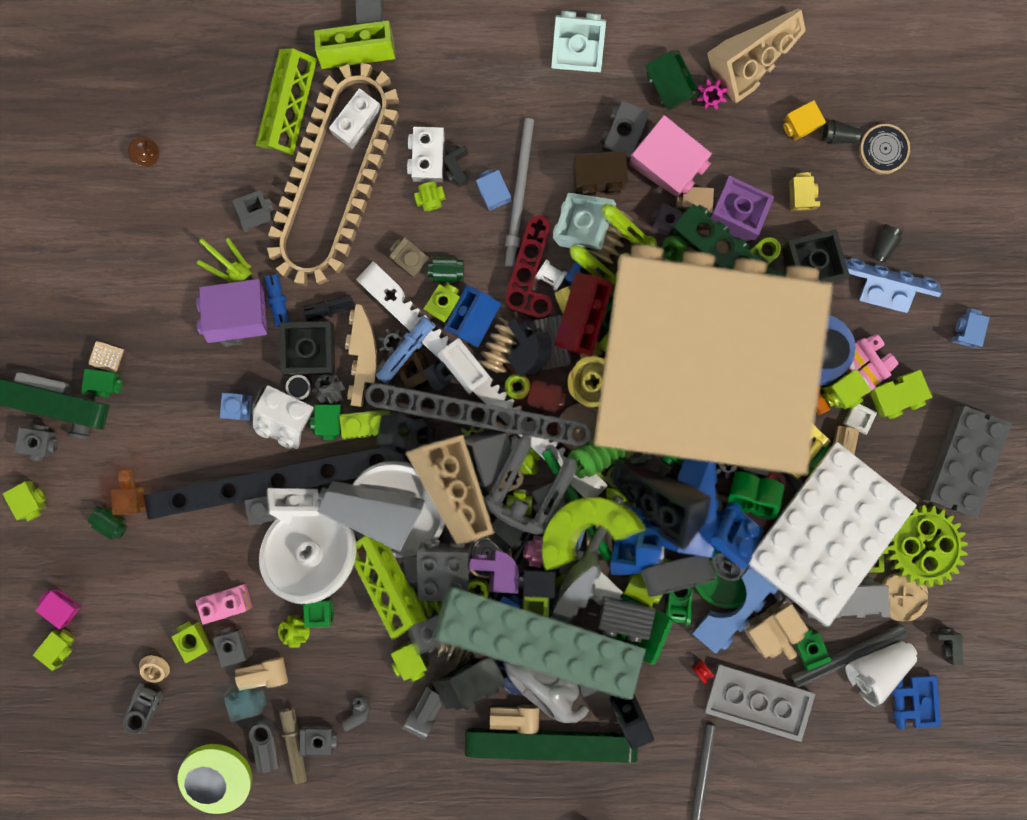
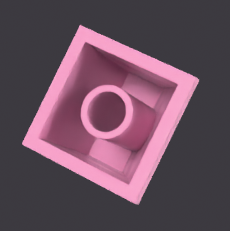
M664 115L632 154L629 166L675 197H678L681 192L686 195L693 187L695 182L692 179L697 173L702 175L711 164L708 159L712 153Z

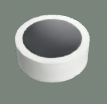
M294 375L288 379L286 392L289 396L303 400L311 393L312 385L307 377Z

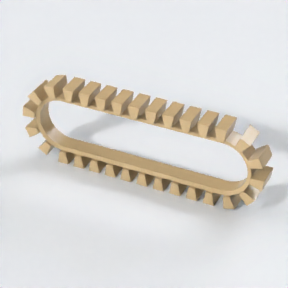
M361 63V76H352L349 64L339 67L345 79L337 84L329 75L323 83L327 90L333 92L331 98L320 92L316 101L319 107L327 108L326 113L314 107L311 115L314 122L322 123L321 127L319 128L309 122L306 129L308 136L317 137L314 143L303 137L300 147L303 151L311 152L310 157H307L298 151L295 162L299 166H305V171L302 172L293 166L290 173L292 180L301 181L300 185L297 187L287 181L284 190L287 195L295 196V199L292 202L282 196L279 207L284 210H290L287 217L277 211L273 220L276 224L285 225L283 232L271 226L268 234L270 238L280 240V247L267 248L269 258L274 261L283 257L286 261L278 266L276 270L285 278L288 277L292 269L297 270L298 273L294 282L300 285L307 286L308 274L315 273L317 284L326 283L329 280L323 272L324 269L330 265L339 274L345 266L334 258L337 251L348 257L351 250L349 244L340 243L342 236L351 242L355 239L356 231L347 229V222L359 228L362 218L358 214H352V208L354 207L364 213L367 202L362 199H356L359 192L369 198L372 192L371 185L362 184L363 178L373 184L376 181L378 175L376 170L367 169L370 163L380 169L383 158L381 155L372 154L373 150L376 149L385 155L388 143L386 140L378 139L379 134L390 140L394 130L391 125H384V120L396 125L399 117L397 111L387 108V104H400L396 89L386 93L383 92V89L391 84L390 78L381 71L374 81L371 79L373 68L369 64ZM356 83L368 84L380 93L382 97V110L327 259L319 266L314 268L298 267L291 262L287 255L286 241L338 97L350 85Z

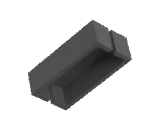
M955 406L922 500L968 517L978 518L1012 423L992 415H986V413L967 406Z

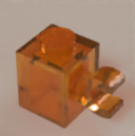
M133 470L119 471L118 478L121 489L111 490L112 515L145 512L144 487L134 488Z

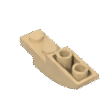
M356 304L355 310L351 309L349 324L353 325L351 335L347 334L345 349H349L348 354L358 356V360H354L352 364L351 375L355 376L354 386H349L348 400H351L352 406L363 407L367 383L377 384L375 373L378 372V352L370 319L364 307Z

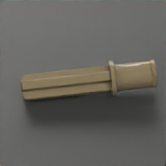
M285 708L279 711L283 730L281 737H285L293 782L294 784H300L307 781L303 756H300L299 734L301 729H298L295 708Z

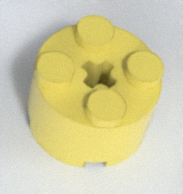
M585 357L576 363L568 376L570 394L586 407L599 406L605 358ZM598 378L600 383L597 386H593V381H596Z

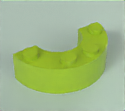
M583 498L573 501L561 508L546 528L542 543V556L546 570L557 569L577 560V540L582 532L590 526H603L610 531L615 540H623L646 530L645 526L630 508L620 502L604 498Z

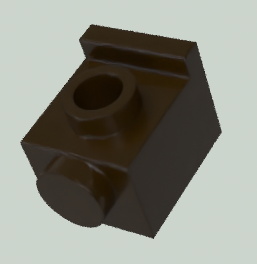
M414 351L398 370L408 390L419 391L430 385L422 373L429 366L423 353Z

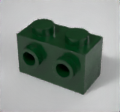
M670 50L645 65L648 70V80L652 85H655L659 93V102L667 111L677 109L701 95L679 50Z

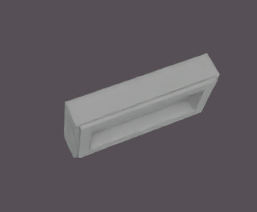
M20 372L16 373L14 381L64 394H71L73 388L72 384Z

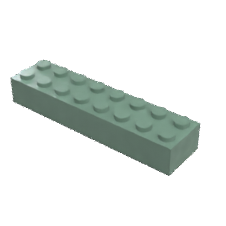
M455 588L446 589L432 639L619 698L631 700L646 650Z

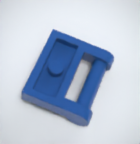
M729 502L725 508L724 519L718 531L711 538V544L743 570L750 565L753 558L752 555L760 542L764 529L744 514L739 504ZM733 522H736L737 525L728 542L727 535Z

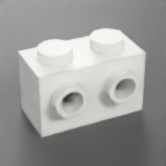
M413 127V134L408 136V149H413L412 159H408L407 173L412 174L413 181L443 182L444 128Z

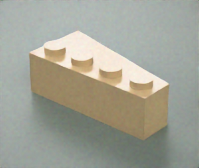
M463 435L406 453L456 544L473 541L494 533Z

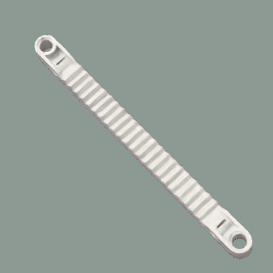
M372 262L356 278L410 332L420 321L421 311L418 308L412 310L414 304L411 301L404 304L405 296L403 290L375 262ZM396 290L395 296L397 299L395 301L391 299L386 301L388 299L386 293L388 291L393 293ZM433 328L422 343L440 359L437 354L448 346L450 339L448 336L441 338L443 332L440 329L434 331ZM489 378L473 391L487 405L518 411L522 408L521 406L513 408L514 399L506 401V392L498 394L500 386L491 387L492 378ZM501 412L498 414L508 425L510 424L511 417L508 413ZM525 417L521 421L522 429L526 432L533 431L535 429V420L528 422L526 421L528 417ZM531 437V447L543 459L544 457L541 453L550 448L560 466L568 460V457L563 456L565 452L564 447L556 449L558 442L553 441L550 443L546 439ZM597 474L593 477L585 475L583 479L574 475L570 482L584 498H597L608 486Z

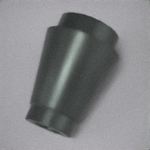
M834 119L826 121L821 132L822 141H826L827 144L858 143L861 137L860 128Z
M884 224L883 228L879 229L872 258L885 263L901 242L903 231Z

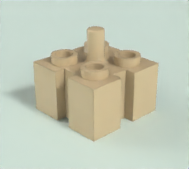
M784 600L781 603L776 602L760 615L751 618L743 630L755 649L763 657L767 658L769 656L773 658L783 651L787 658L792 660L797 656V653L791 644L802 640L808 628L793 605Z

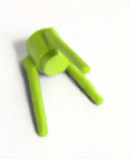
M226 238L225 241L240 264L236 261L231 264L204 239H200L199 242L228 268L226 270L228 275L201 260L197 261L198 265L226 280L228 283L248 281L253 273L249 270L251 266L244 260L230 238Z

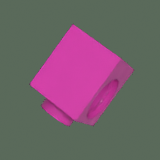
M57 588L52 591L47 590L38 600L40 605L35 611L55 627L61 629L70 623L82 606Z

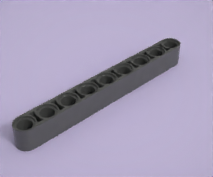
M382 384L371 385L366 391L367 402L374 407L528 435L530 437L572 445H583L590 438L589 428L580 422ZM378 388L382 389L385 393V398L380 403H376L372 398L373 391ZM402 393H406L410 397V403L405 408L397 404V398ZM426 398H432L435 402L434 410L429 413L422 409V402ZM450 403H457L460 406L458 416L450 417L447 414L446 408ZM480 407L485 411L486 416L483 421L475 422L472 419L471 413L474 408ZM501 412H506L511 417L510 424L506 427H501L496 422V417ZM525 417H531L535 420L536 426L533 431L526 432L522 429L521 421ZM550 422H557L560 425L561 431L557 436H549L547 434L546 426ZM577 426L585 430V438L581 441H575L571 436L572 430Z

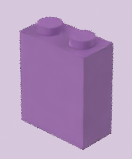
M259 279L199 287L200 297L196 298L198 312H201V319L197 320L199 334H203L207 343L267 335L265 291Z

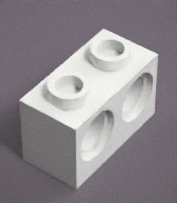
M359 88L329 127V130L336 138L353 149L380 114L381 106Z

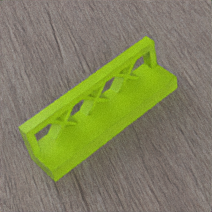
M293 48L279 49L256 146L294 155L317 58ZM299 59L308 62L306 72L302 75L297 68ZM298 82L301 92L300 96L294 99L291 89L292 85ZM292 106L295 117L293 121L288 123L285 114L286 110ZM284 131L287 132L289 137L287 147L278 144L280 134Z
M366 535L356 542L354 566L391 639L397 638L409 630L410 627L427 621L390 547ZM362 546H364L367 552L366 561L361 560L357 552ZM371 569L376 570L378 574L377 583L372 582L370 578ZM382 591L386 592L390 598L389 606L384 605L381 600ZM394 614L399 615L403 626L397 630L392 622Z

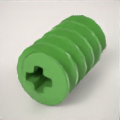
M593 439L585 445H581L578 449L572 450L568 459L573 458L577 461L575 475L583 479L585 475L593 477L596 473H600L603 469L608 468L610 464H614L617 459H624L625 449L593 445Z

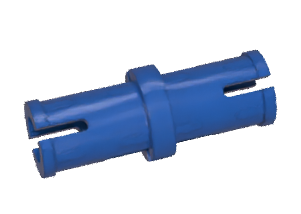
M279 274L272 275L274 286H272L270 276L263 278L269 297L267 304L271 305L275 327L280 326V315L282 316L283 323H291L285 305L287 298L283 296Z

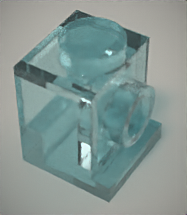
M251 689L237 692L236 697L234 692L224 697L230 722L259 715L264 710L263 706H266L265 695L263 691L259 692V690L252 692Z

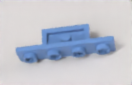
M845 259L849 274L865 278L858 296L859 301L908 313L916 291L941 297L942 290L940 284L933 278L924 277L922 279L914 277L906 271H891L883 265H868L860 259Z

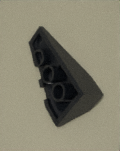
M620 459L615 460L612 483L630 503L635 502L644 511L642 516L647 521L652 520L659 528L658 533L663 539L682 551L687 549L708 519L712 497L692 485Z

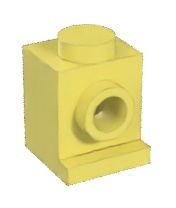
M808 172L796 174V177L789 181L790 211L816 210L820 207V201H815V198H818V184L814 183V176H811V173Z

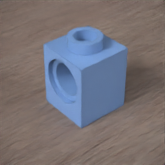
M490 169L479 175L476 185L488 211L511 202L510 193L499 170L493 172Z

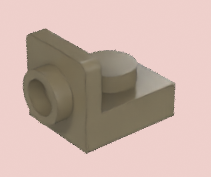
M406 237L402 241L398 239L389 250L391 252L389 256L391 260L413 278L430 260L428 256L415 247Z

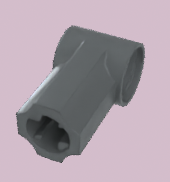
M426 687L415 709H412L402 728L422 740H425L435 722L434 718L443 704L435 688Z
M268 718L258 719L249 732V738L253 744L257 772L262 773L271 772L279 768L274 735L275 725ZM257 728H265L268 731V736H259Z

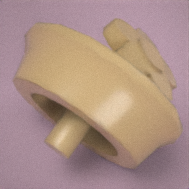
M146 656L139 663L140 674L148 682H160L170 673V667L162 657Z

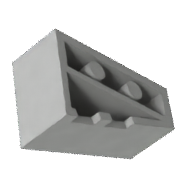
M864 577L835 618L851 615L866 617L869 614H881L882 617H890L889 587L874 581L873 577ZM803 609V615L805 617L814 618L812 615H810L807 611Z

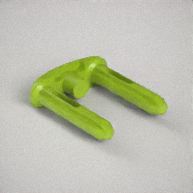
M605 204L602 206L604 218L634 245L657 248L656 239L652 236L647 237L614 205ZM628 227L636 234L635 237L627 231ZM571 246V257L593 276L614 283L611 295L614 296L617 273L613 274L583 246ZM623 253L622 255H620V257H631L629 253ZM597 267L605 273L604 277L596 272Z

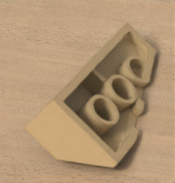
M799 8L731 37L707 53L712 74L716 79H720L722 87H727L726 93L733 102L737 103L755 91L760 85L759 79L766 71L771 72L775 67L774 62L782 53H787L803 35L805 25L802 10Z

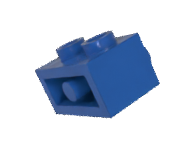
M467 285L443 330L478 348L501 303L484 292Z

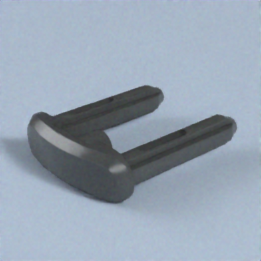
M523 435L516 441L490 494L483 497L484 503L490 512L510 526L533 534H544L577 471V461L570 458L562 464L535 518H528L524 515L529 504L524 500L516 498L511 508L502 503L531 448V437ZM513 467L506 485L503 489H500L499 486L508 468ZM554 491H559L549 512H545L544 510Z

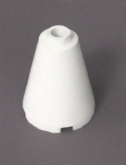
M900 641L849 662L845 666V671L851 684L854 686L857 683L860 687L859 695L867 703L876 707L886 700L917 662V651L912 644Z

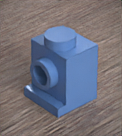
M968 308L966 314H962V317H959L955 328L958 334L951 338V342L972 348L983 347L990 317L983 316L980 310Z
M222 393L220 418L251 421L253 396Z

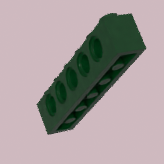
M693 203L671 229L672 232L697 253L714 256V267L716 269L734 271L735 260L739 257L745 260L769 264L760 254L754 255L748 250L749 245L739 237L735 239L728 233L730 229L721 221L716 223L709 217L710 212L700 204L696 206ZM698 225H704L708 228V237H701L697 234L696 229ZM718 241H723L728 245V252L726 254H721L717 251L716 244ZM768 266L766 267L765 275L786 278L780 271L776 270L774 272Z

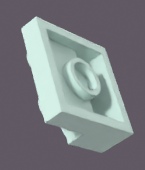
M561 11V15H556L551 68L601 72L606 19H601V14L586 13V18L576 17V12Z
M568 193L566 200L561 206L558 224L555 225L553 230V239L562 247L571 248L573 245H580L601 250L610 222L603 216L602 206L610 204L616 207L615 201L613 199Z

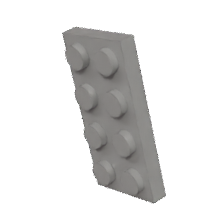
M719 663L717 664L704 713L802 742L815 698L814 692Z

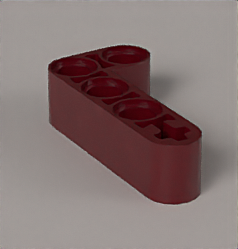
M539 215L532 217L527 224L505 302L509 310L536 319H544L549 316L552 310V303L548 297L531 291L550 230L549 221ZM538 223H541L545 231H540L538 241L532 240L535 234V228L532 226H537ZM529 246H534L538 250V255L535 258H528L525 256L524 250ZM521 270H527L531 274V278L528 282H521L517 279V273ZM513 294L522 295L524 299L522 305L513 306L510 303L509 299ZM537 301L545 302L548 307L547 311L538 314L533 308L534 303Z

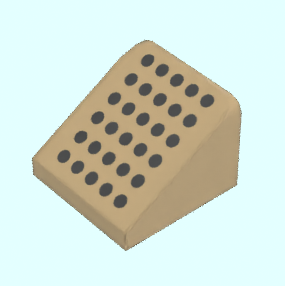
M96 341L88 365L117 373L124 349Z

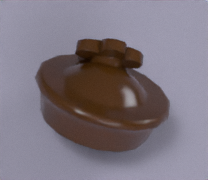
M138 137L129 144V157L137 166L150 167L158 161L159 148L153 140L147 137Z

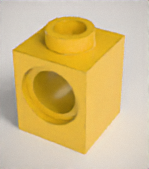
M815 100L787 114L783 119L785 122L783 123L784 130L789 137L792 136L794 141L821 128L826 123Z

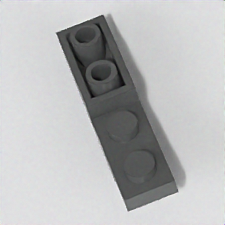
M592 551L583 557L562 579L549 605L550 619L573 626L572 616H577L579 607L586 608L588 599L594 596V580L599 578L602 565L598 563L597 552Z

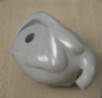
M507 662L503 663L512 684L549 717L562 723H576L589 712L583 705L576 711L571 710L574 701L579 695L578 684Z

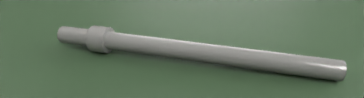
M531 118L524 119L510 230L505 241V246L507 247L505 266L515 267L517 248H520L521 237H519L534 127V119Z

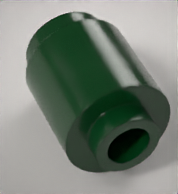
M433 257V262H428V277H433V282H457V280H463L464 261L457 260V257Z
M97 506L88 519L92 529L112 541L116 537L120 539L128 528L125 525L126 519L107 507Z

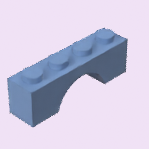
M750 566L741 577L747 591L743 604L738 609L728 613H718L710 610L694 628L693 635L715 654L720 649L725 651L734 640L731 636L736 630L741 632L750 622L747 619L753 611L757 614L766 604V601L763 599L769 593L775 594L778 590L777 587Z

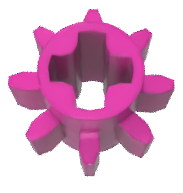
M706 78L707 84L704 87L698 85L702 95H699L697 100L705 101L704 109H707L709 105H714V108L717 110V104L720 101H727L722 96V93L727 91V87H719L720 79H717L715 83H711ZM715 88L718 96H712L711 99H708L709 97L706 92H712Z

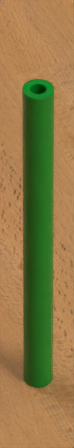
M549 448L541 454L556 477L561 466ZM570 483L565 495L571 503L580 498ZM595 525L586 529L591 539L597 530ZM603 539L598 547V551L604 561H608L612 558V553Z

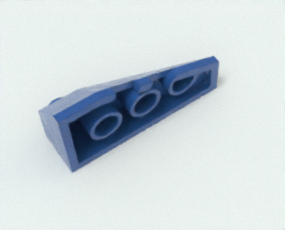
M685 458L677 480L692 485L712 497L708 519L687 549L682 551L662 538L663 547L680 553L712 558L716 548L711 544V538L719 529L716 515L718 500L715 497V484L717 483L716 462Z

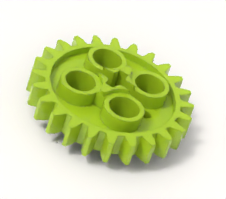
M925 505L919 506L918 510L914 508L891 540V546H888V551H891L892 554L886 559L895 561L891 569H901L898 577L908 575L907 583H913L916 579V586L918 587L923 586L924 582L927 587H933L934 582L936 585H943V579L946 581L952 580L950 573H960L956 565H965L960 560V556H967L968 553L962 551L961 547L968 545V543L961 541L960 538L966 535V533H958L957 529L961 524L951 523L954 519L953 515L945 518L944 509L936 513V506L929 507L928 511ZM922 522L928 526V533L926 535L920 530ZM937 529H939V530H940L939 535L936 536V537H934L935 534H936V532H937ZM941 539L947 542L945 552L939 546ZM907 540L911 542L913 546V550L910 554L907 553L904 548V544ZM930 541L926 546L929 550L923 551V549L925 548V544L923 542ZM919 554V556L915 560V563L913 564L912 559ZM925 558H929L932 563L929 571L924 567Z

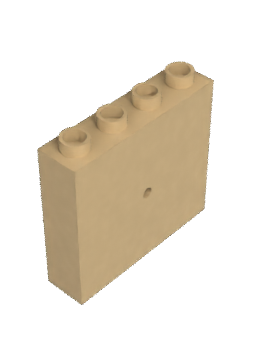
M641 245L632 246L631 257L621 256L618 262L593 445L807 474L832 284L819 283V271L812 268L787 267L786 278L765 275L767 264L760 261L735 260L734 271L714 268L715 257L712 255L687 252L683 255L682 264L662 261L663 250L660 248Z

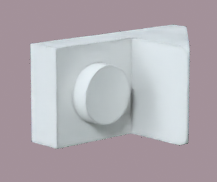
M268 488L269 514L285 524H290L293 516H318L317 510L320 506L317 501L319 497L318 489Z

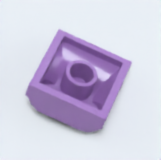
M729 176L710 218L716 223L718 221L724 223L730 229L728 233L736 238L739 237L744 241L756 240L774 196Z

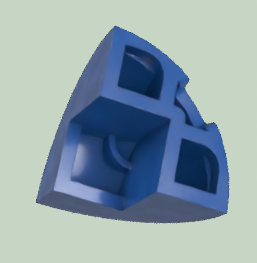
M631 506L627 507L640 518L646 530L623 540H615L611 558L612 575L641 573V571L655 566L662 555L663 542L662 536L658 533V527H654L642 516V511Z

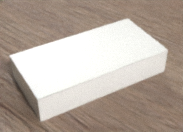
M459 338L437 354L468 394L490 378Z

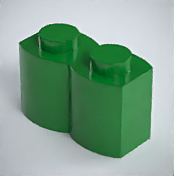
M735 472L727 504L735 502L741 506L742 512H751L758 517L774 520L777 518L781 507L784 485L774 479H759L749 472Z

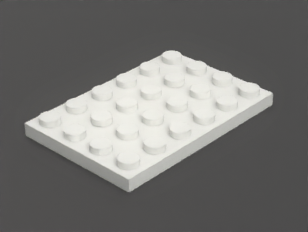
M835 442L760 541L752 555L753 558L749 566L824 626L829 627L917 505L845 447Z

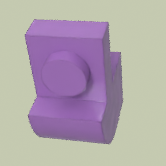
M491 551L490 560H488V555H473V559H469V570L490 571L488 592L518 593L519 570L515 561L509 555L501 551Z

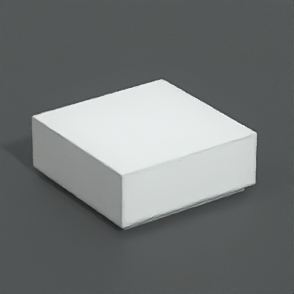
M859 404L849 409L842 425L859 430V433L867 435L877 412Z

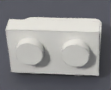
M267 386L254 409L253 428L258 435L264 438L271 437L285 448L298 449L302 430L311 416L314 407Z

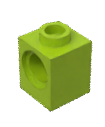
M189 621L176 628L178 633L172 636L185 663L213 648L200 622L192 625ZM187 634L195 636L197 641L195 646H190L187 643Z

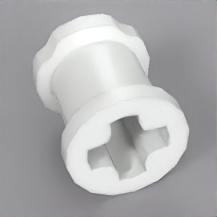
M546 260L535 279L545 281L553 286V290L557 291L568 272H561L550 265V261Z

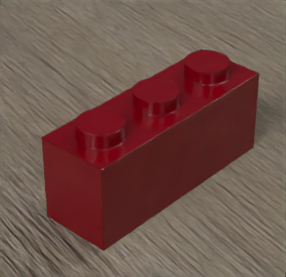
M575 274L554 346L592 357L614 283L593 275Z

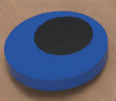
M828 315L819 386L831 384L842 378L850 369L855 356V341L851 331L841 320L831 315Z

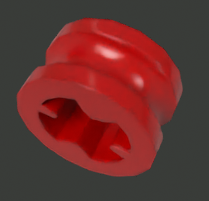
M701 659L698 660L697 665H691L704 684L707 683L709 677H715Z

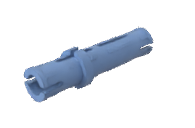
M422 316L411 332H406L404 335L405 339L375 375L382 382L388 384L416 348L420 349L422 346L421 342L435 325L425 316Z

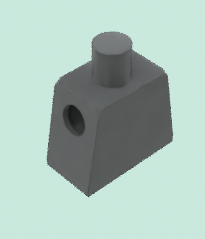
M490 429L464 437L479 485L486 487L498 478L518 440L515 434L508 436L506 432Z

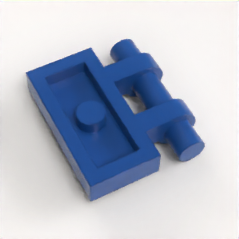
M909 676V687H903L902 679L891 692L895 703L893 718L896 719V728H907L906 719H913V727L915 728L941 727L937 676ZM904 696H911L912 709H905Z

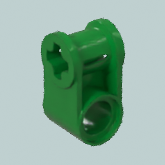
M692 587L686 588V591L681 595H677L674 592L667 593L664 614L671 617L673 622L684 623L685 626H690Z

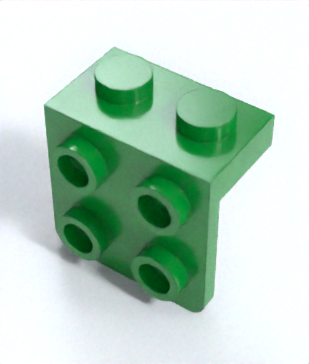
M623 595L622 600L643 604ZM655 609L649 640L642 638L641 642H634L626 639L627 635L617 633V637L607 635L606 637L646 649L643 661L654 665L671 630L673 619Z

